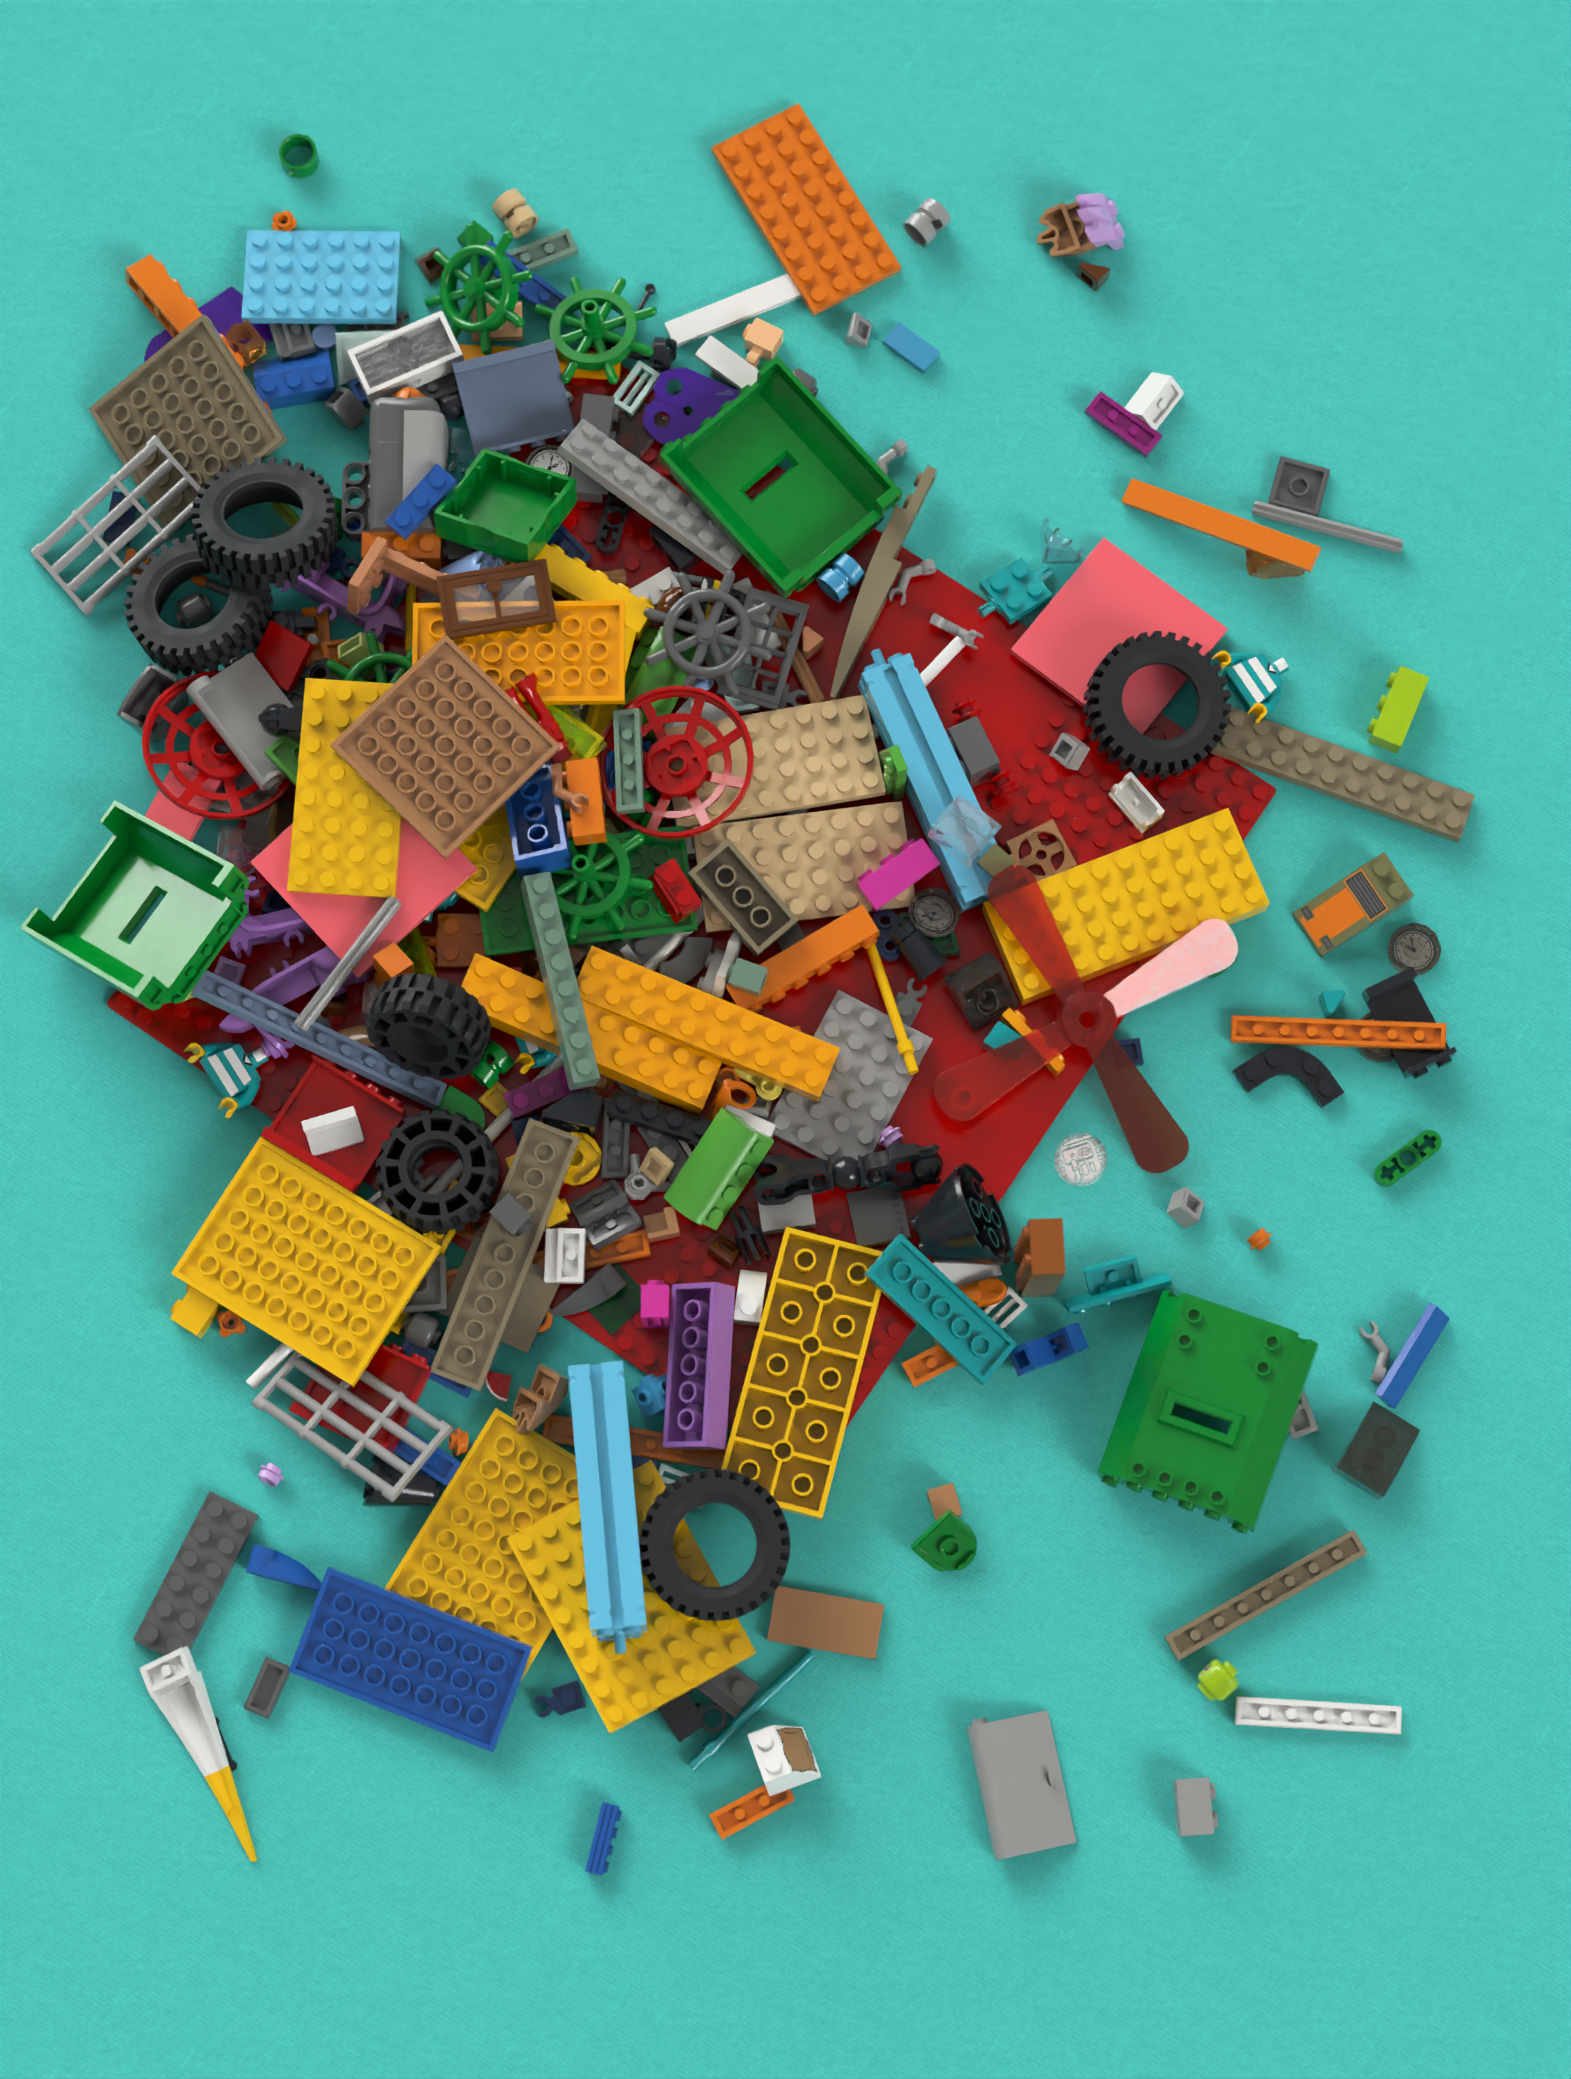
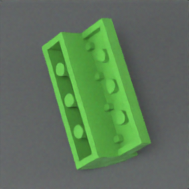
M663 626L660 629L650 627L646 629L627 667L625 675V704H618L617 710H620L628 702L643 693L657 688L683 685L687 674L679 670L670 658L652 666H648L645 663V658L648 655L665 648L663 643ZM676 631L674 632L675 643L687 638ZM695 645L680 652V655L691 663L697 646ZM679 697L653 702L652 705L658 717L671 714ZM641 708L640 711L642 727L649 721L643 709ZM653 730L643 737L656 742L658 740Z
M721 1107L665 1193L664 1198L671 1206L699 1225L704 1224L717 1230L774 1143V1140L770 1136L750 1127L741 1117Z

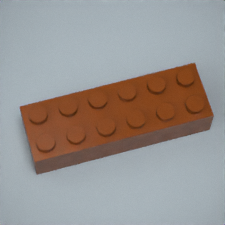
M1063 1218L1029 1219L1026 1227H1023L1021 1236H1019V1240H1017V1244L1013 1248L1014 1264H1019L1017 1275H1015V1290L1020 1291L1021 1298L1053 1296L1066 1274Z

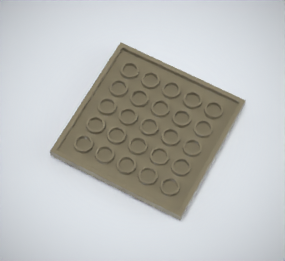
M204 314L89 408V411L124 465L147 445L146 442L156 435L203 489H205L204 482L207 479L215 481L214 474L219 470L226 474V467L231 464L237 469L240 468V461L247 460L248 465L254 464V458H261V461H263L287 441L284 433L211 320ZM159 448L130 474L137 486L167 459ZM175 466L143 495L150 507L184 477ZM192 485L188 486L157 515L163 527L167 526L194 498L198 497L197 490Z

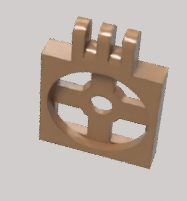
M1053 819L1007 841L1005 844L1010 852L1009 856L1015 860L1008 868V872L1014 875L1012 876L1014 883L1024 879L1026 884L1030 885L1077 866ZM1042 832L1051 834L1055 837L1056 842L1048 846L1042 845L1037 835ZM1027 840L1032 849L1031 854L1020 859L1019 847L1022 842ZM1039 850H1043L1046 853V858L1040 860L1036 857V853ZM1062 851L1064 861L1061 867L1055 870L1050 861L1051 857ZM1033 865L1041 866L1045 876L1032 874L1026 868Z

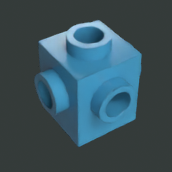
M653 1373L640 1379V1385L631 1391L644 1419L646 1420L665 1413L667 1375L655 1377Z

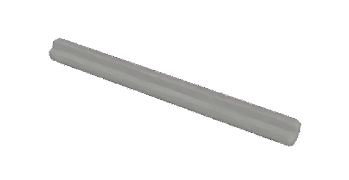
M1255 501L1252 514L1394 553H1400L1403 546V540L1260 501Z
M392 896L387 898L295 1020L296 1026L303 1031H307L399 910L401 907L400 901Z

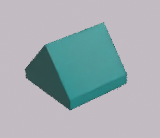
M1344 990L1321 992L1318 999L1325 1018L1328 1019L1333 1015L1346 995Z

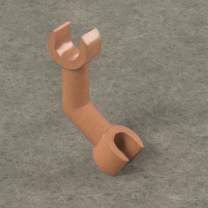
M561 763L551 764L553 795L571 804L572 810L581 814L582 806L577 803L583 802L589 805L588 796L583 793L573 794L565 790L562 782Z

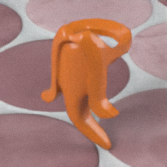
M726 1078L712 1096L714 1099L709 1107L708 1119L713 1121L721 1107L725 1108L726 1105L741 1110L750 1109L756 1102V1093L748 1084ZM730 1090H743L748 1095L749 1102L747 1104L735 1102L731 1098Z

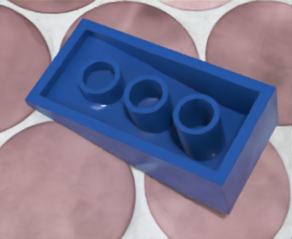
M553 762L544 764L505 802L514 860L521 878L572 867L573 858L562 802L552 792L551 764Z

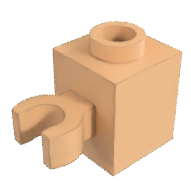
M756 317L752 325L748 324L742 335V338H744V348L750 351L745 360L755 368L761 357L771 361L783 342V330Z

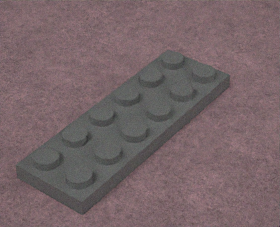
M209 1491L133 1640L164 1656L186 1646L191 1651L259 1515Z

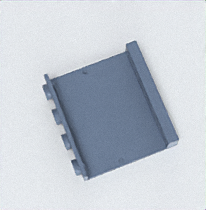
M554 340L452 363L475 456L479 455L483 448L494 452L505 449L506 454L520 451V445L528 443L531 444V448L546 445L545 439L556 437V442L563 441L573 431V420L564 383L561 381V371Z

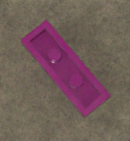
M1101 391L1085 410V415L1145 458L1148 457L1162 439V435Z
M561 1068L503 1094V1097L513 1119L583 1088L569 1091L565 1070Z

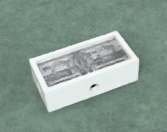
M439 311L347 351L350 363L370 406L376 399L391 397L401 388H416L454 372L452 363L464 361L463 354L443 311Z

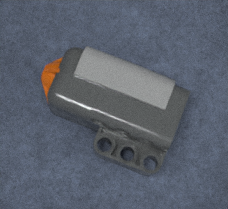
M401 388L391 397L378 398L371 404L369 462H350L343 469L342 528L346 537L352 542H362V532L395 533L385 524V520L437 463L449 473V429L445 416L441 413L437 401L424 396L416 388ZM353 474H362L358 481L350 480ZM352 499H361V503L359 505H349ZM442 501L413 533H436L434 512ZM353 523L361 524L357 531L349 530L350 525Z

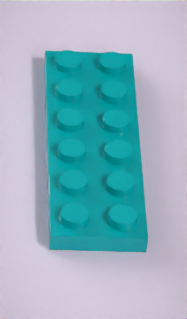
M898 1234L864 1273L865 1277L980 1385L987 1382L1017 1346V1343L902 1234Z

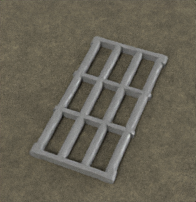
M156 435L146 442L147 445L115 475L112 474L109 477L110 479L77 510L74 509L71 512L72 515L42 543L36 544L30 550L31 555L46 568L86 616L96 609L95 606L127 576L130 577L133 574L132 572L165 541L168 542L171 539L170 536L192 517L193 501L164 528L154 519L188 486L192 485L197 492L202 488ZM159 448L167 459L130 493L122 482ZM175 466L184 477L146 510L138 500ZM118 487L126 497L92 528L84 517ZM134 505L142 516L108 546L100 535ZM80 522L88 533L51 566L43 555ZM150 523L158 534L124 564L116 553ZM96 540L104 551L67 584L59 573ZM112 558L120 569L83 602L75 591Z
M295 1351L266 1387L252 1401V1406L261 1412L265 1411L297 1433L301 1440H307L339 1462L340 1467L349 1469L381 1491L382 1496L394 1502L427 1459L450 1434L453 1426L444 1420H438L407 1399L406 1394L397 1392L365 1370L359 1379L391 1400V1403L381 1413L348 1391L347 1388L350 1384L345 1381L338 1384L302 1359L303 1355ZM293 1367L332 1392L323 1405L284 1379ZM276 1387L315 1413L305 1426L267 1400ZM339 1398L374 1421L365 1434L330 1411ZM399 1406L438 1432L429 1445L389 1419ZM321 1419H324L357 1442L347 1455L312 1431ZM381 1427L421 1453L411 1466L372 1440ZM364 1448L404 1474L394 1487L355 1461Z

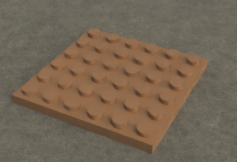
M446 634L330 744V747L445 860L561 748L537 722Z

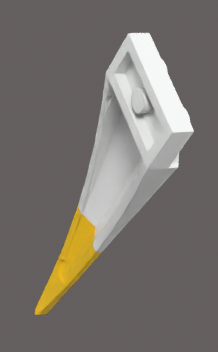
M188 1646L182 1647L139 1669L150 1696L167 1718L202 1772L228 1817L250 1861L255 1862L257 1861L256 1852L201 1671H197Z

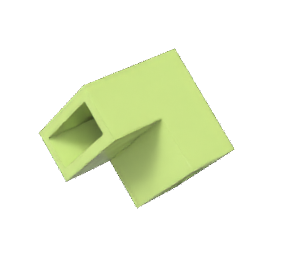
M363 632L356 634L337 646L338 659L349 665L350 669L358 661L370 655L366 634ZM378 642L380 653H383L384 645ZM374 669L367 670L361 677L368 681L376 678Z

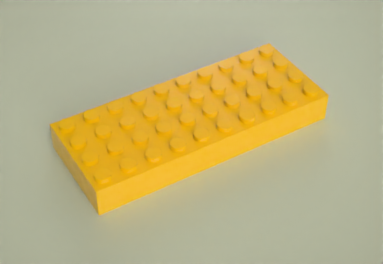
M1226 808L983 902L982 912L1020 1003L1023 1006L1203 936L1214 929L1218 930L1265 912L1270 902L1229 808Z
M790 1227L785 1228L721 1470H730L755 1480L773 1496L781 1510L822 1521L881 1291L864 1276V1273L882 1252Z

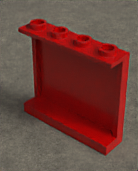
M313 1054L311 1057L313 1062L271 1126H266L260 1136L355 1194L376 1163L377 1158L381 1155V1144L383 1141L390 1139L391 1135L389 1132L395 1126L399 1127L405 1118L406 1112L402 1108L404 1104L391 1096L389 1099H386L380 1095L381 1090L371 1083H367L366 1086L357 1081L358 1076L350 1070L344 1069L342 1072L334 1067L336 1063L324 1057L319 1058ZM354 1106L364 1141L318 1156L312 1155L301 1121Z
M389 1342L388 1346L381 1344L365 1370L397 1392H403L406 1394L407 1399L417 1404L432 1373L430 1372L431 1367L426 1365L428 1360L414 1353L411 1357L402 1354L404 1349ZM316 1366V1369L338 1384L343 1381L321 1366ZM310 1378L304 1391L305 1394L321 1405L332 1394V1392L312 1378ZM360 1379L354 1387L350 1385L347 1388L348 1391L381 1413L391 1403V1400ZM341 1398L330 1409V1411L364 1434L374 1423L373 1420ZM293 1401L289 1409L290 1412L308 1421L315 1414L301 1403ZM399 1406L389 1419L405 1429L412 1414ZM321 1419L317 1424L354 1441L324 1419ZM383 1427L372 1438V1440L391 1453L394 1452L400 1440Z

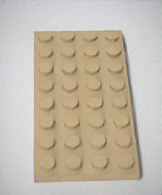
M860 695L740 716L746 724L752 739L755 755L754 772L744 799L735 811L720 824L885 795V785L868 706L864 696ZM730 718L709 721L721 731L723 736L737 728ZM687 725L667 728L665 731L667 735H684ZM698 726L694 739L703 748L717 741L710 732ZM741 737L729 745L732 757L730 776L745 778L747 754L744 740ZM721 750L708 758L709 771L723 774L724 758ZM680 760L672 762L670 770L674 772L680 771L684 766V762ZM704 782L696 791L701 803L713 794L719 784ZM726 786L719 799L705 810L710 821L719 817L729 808L740 791L739 788ZM686 796L671 799L674 811L692 808ZM696 815L675 819L676 825H683L684 830L701 826Z
M902 801L722 823L706 832L693 836L697 865L729 838L798 918V921L843 916L861 904L864 905L867 912H873L855 888L860 882L858 877L869 869L875 872L882 867L879 864L881 860L891 853L896 857L902 852L900 847L907 842ZM914 885L907 888L878 910L908 908L910 904L913 905L912 907H915ZM701 894L706 933L732 930Z

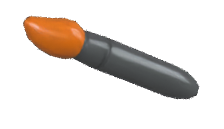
M202 575L191 578V581L198 587H206L211 591L213 590L216 593L229 597L230 586L208 579Z

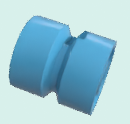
M841 553L832 562V569L826 568L816 578L821 589L836 602H841L850 593V586L856 587L865 578L863 569L853 558L845 553Z

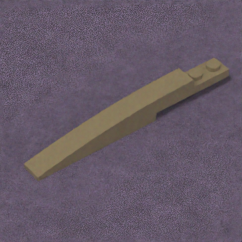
M927 465L924 473H918L914 482L916 489L913 495L908 494L903 508L895 506L880 538L848 624L834 676L830 700L838 699L889 597V593L901 573L902 563L897 561L896 558L936 479L937 469Z

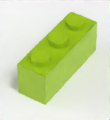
M1400 666L1396 673L1391 672L1386 683V687L1390 688L1387 696H1381L1376 708L1380 711L1377 719L1372 718L1367 729V733L1371 734L1368 743L1395 754L1398 753L1430 677Z

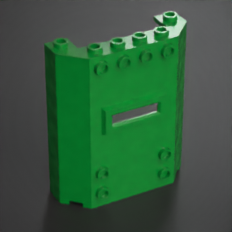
M778 356L771 361L769 359L764 361L758 367L757 381L752 386L749 384L744 386L734 401L725 402L719 408V413L715 417L706 418L700 424V429L693 435L691 433L687 434L682 440L678 438L675 442L669 441L661 448V453L659 454V463L784 599L789 597L794 589L799 592L807 587L826 568H829L841 553H847L880 525L886 518L884 516L885 512L891 507H895L901 500L902 491ZM787 458L793 466L751 500L745 492L783 459Z
M114 800L99 821L114 834L52 919L35 907L20 929L37 943L153 1011L160 1009L161 1005L169 1002L174 1004L183 1002L240 925L248 911V904L244 900L245 889L249 888V878L235 865ZM160 895L165 896L133 941H128L127 939Z
M1163 1290L1097 1471L1098 1476L1102 1478L1101 1482L1112 1487H1117L1120 1484L1138 1493H1141L1142 1489L1152 1492L1151 1497L1157 1500L1167 1502L1169 1498L1177 1501V1506L1185 1510L1193 1511L1194 1508L1205 1511L1204 1516L1217 1521L1220 1520V1517L1225 1518L1229 1524H1232L1231 1529L1244 1534L1248 1530L1254 1532L1316 1357L1318 1343L1310 1339L1299 1338V1333L1289 1328L1193 1295L1180 1293L1177 1296L1170 1291ZM1178 1404L1230 1422L1228 1433L1225 1434L1171 1415L1174 1405Z

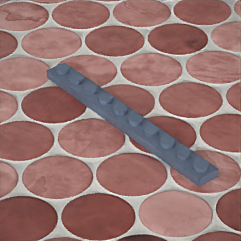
M208 970L204 972L194 986L191 995L433 1110H436L440 1104L447 1084L437 1079L418 1076L411 1071L407 1072L395 1063L385 1059L382 1053L315 1021L307 1031H303L295 1024V1020L300 1014Z

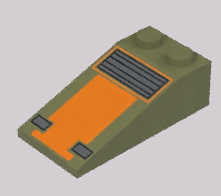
M1383 852L1294 911L1292 915L1320 957H1323L1408 904L1414 895L1385 852Z

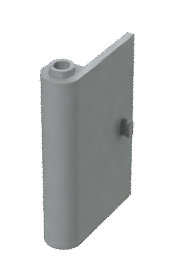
M250 652L209 679L208 676H202L189 685L186 692L262 791L267 789L268 791H273L282 783L281 780L286 778V776L264 754L282 736L275 737L266 733L258 717L271 704L280 703L288 708L293 707V705L253 653ZM289 731L285 734L300 744L301 733Z
M1048 1710L988 1722L987 1717L971 1720L972 1726L966 1728L995 1860L1076 1843Z

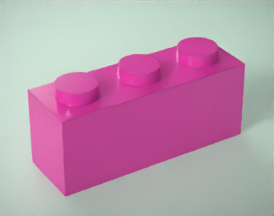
M912 838L900 847L902 852L896 857L891 853L879 862L882 867L875 872L869 869L858 877L860 882L855 888L873 912L880 909L941 864L923 838L918 841Z
M648 1280L647 1285H641V1321L643 1328H670L671 1295L669 1285H664L662 1280Z

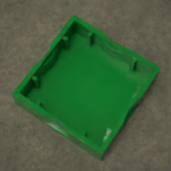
M483 448L466 470L461 482L449 492L435 510L436 536L514 563L533 561L577 503L576 479L545 468L530 466L515 458Z

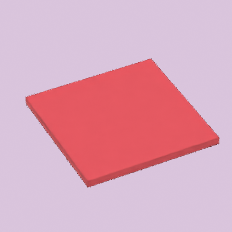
M1103 537L1011 648L1010 653L1083 707L1087 703V700H1083L1084 693L1089 688L1087 683L1094 670L1109 651L1111 652L1120 642L1123 644L1127 638L1134 636V639H1136L1140 633L1147 632L1149 637L1154 631H1162V637H1165L1168 632L1176 633L1175 640L1179 641L1182 636L1190 638L1187 644L1190 647H1193L1196 642L1203 647L1199 650V653L1204 656L1208 651H1212L1225 635L1228 628ZM1149 665L1135 671L1128 678L1122 693L1123 710L1130 724L1138 732L1144 734L1186 683L1188 678L1177 669L1167 665Z
M402 818L396 899L401 902V907L352 971L358 979L373 967V955L393 942L398 944L478 870L458 848L445 860ZM292 823L250 863L341 960L387 898L287 891Z

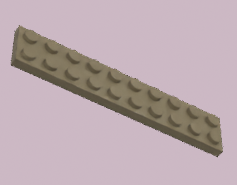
M1231 707V712L1226 716L1230 720L1228 726L1223 730L1225 733L1222 739L1210 752L1219 757L1456 843L1461 839L1475 796L1474 794L1264 718L1259 723H1256L1257 716L1253 714L1248 715L1247 712Z
M529 1118L496 1204L508 1193L512 1194L534 1217L530 1221L533 1225L524 1235L521 1236L518 1233L516 1236H513L491 1214L430 1372L482 1391L578 1147L580 1137Z

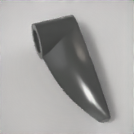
M608 1263L550 1312L554 1316H565L586 1311L611 1298L627 1283L613 1266Z

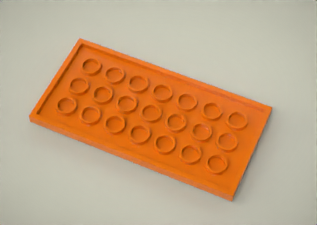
M799 103L711 148L716 161L786 274L789 275L812 316L901 271V265Z

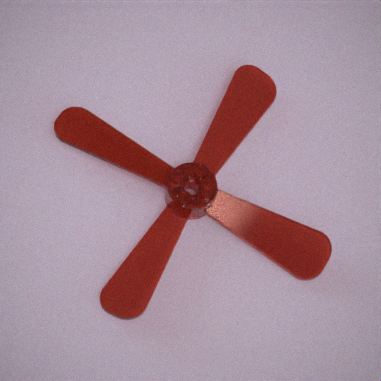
M1020 865L1009 866L998 872L988 883V899L1062 1003L1057 1010L1055 1022L940 1073L934 1081L933 1094L941 1110L953 1120H971L1071 1045L1087 1048L1138 1166L1150 1173H1163L1179 1165L1188 1154V1139L1114 1038L1113 1033L1116 1028L1117 1017L1232 965L1238 954V942L1228 923L1218 918L1204 920L1102 995L1085 990L1034 874L1026 867ZM1084 1012H1088L1092 1017V1022L1088 1027H1084L1080 1023V1016Z

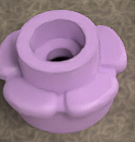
M889 1126L884 1129L879 1135L881 1137L879 1144L883 1145L886 1149L891 1144H899L904 1138L900 1132L901 1128Z
M268 1463L267 1466L262 1465L259 1467L260 1472L257 1478L264 1484L277 1487L279 1481L284 1480V1477L281 1475L282 1470L276 1465Z

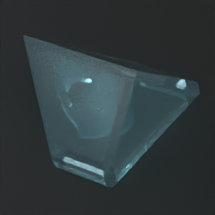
M1045 518L1041 526L1042 564L1080 563L1083 559L1084 550L1082 548L1078 551L1073 550L1069 546L1073 540L1063 536L1058 527L1055 531L1049 529L1050 520Z

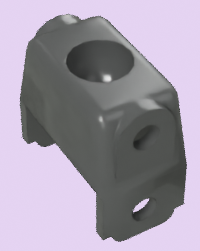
M150 663L131 687L117 715L142 736L145 720L152 705L166 689L177 683L179 679L168 671ZM186 690L179 693L165 705L177 716L189 703ZM160 715L154 721L150 735V741L154 743L156 740L159 742L164 741L171 726Z

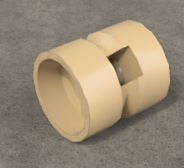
M518 189L506 191L492 205L493 212L500 221L504 222V227L507 231L513 233V238L524 236L539 221L538 215L531 206L526 205V199Z

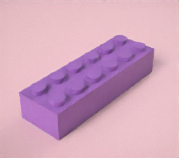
M718 1282L672 1284L663 1435L664 1448L681 1451L726 1450L735 1286Z

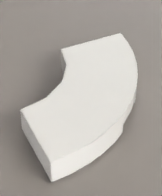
M734 931L728 941L711 994L718 998H722L726 990L725 985L729 981L726 978L729 965L731 963L734 964L738 958L742 941Z

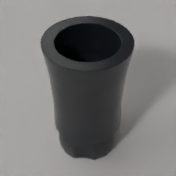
M911 920L890 935L893 941L898 944L896 947L913 969L919 983L949 960L937 950L920 929L917 930Z

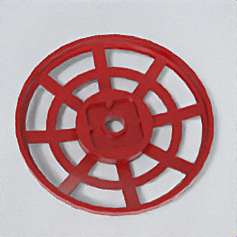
M207 671L190 675L166 689L157 698L147 714L142 734V753L149 776L162 794L175 805L194 815L208 819H241L269 808L290 788L292 783L287 778L286 780H281L282 783L277 787L279 790L271 798L259 806L243 811L239 799L254 793L259 789V786L254 782L241 791L236 790L234 779L244 772L249 773L209 721L204 722L197 729L185 722L190 716L201 711L196 704L190 705L178 716L165 706L172 698L187 690L189 685L202 676H208L210 679L221 671ZM160 715L171 724L166 737V753L150 754L151 731L154 721ZM178 730L191 738L189 751L174 752V740ZM222 744L229 749V752L220 755L215 752L214 747ZM192 762L199 772L192 782L181 773L177 763ZM153 764L169 765L175 778L186 788L179 798L171 794L162 784ZM208 778L223 781L226 793H213L203 790L201 787ZM195 795L210 800L228 801L232 813L208 812L188 804Z
M667 686L643 693L622 707L620 710L642 708L649 721L642 726V738L653 730L658 739L648 753L642 751L647 776L643 779L644 789L652 786L661 794L656 807L644 800L645 811L653 814L647 827L638 824L626 814L617 813L615 802L616 789L609 790L605 771L608 750L614 752L612 718L602 735L604 741L597 750L596 758L600 767L602 796L612 812L623 823L648 836L663 839H680L695 836L712 829L735 811L744 799L750 786L754 772L755 755L752 739L746 724L739 713L728 702L716 694L701 688ZM672 697L694 698L690 714L672 713L658 717L652 703ZM705 702L722 710L735 723L737 728L723 736L714 724L701 717ZM673 722H687L684 735H667L663 725ZM698 726L710 732L717 741L703 748L694 739ZM741 737L744 740L747 754L745 778L730 776L732 757L729 745ZM722 750L724 758L723 774L709 771L708 758ZM676 760L684 762V766L680 771L674 772L670 770L672 762ZM704 782L719 784L713 794L701 803L696 791ZM726 786L739 788L740 791L729 808L719 817L710 821L705 810L719 799ZM686 796L692 807L682 811H667L672 798ZM696 815L701 825L698 828L682 832L657 831L663 818L681 819Z

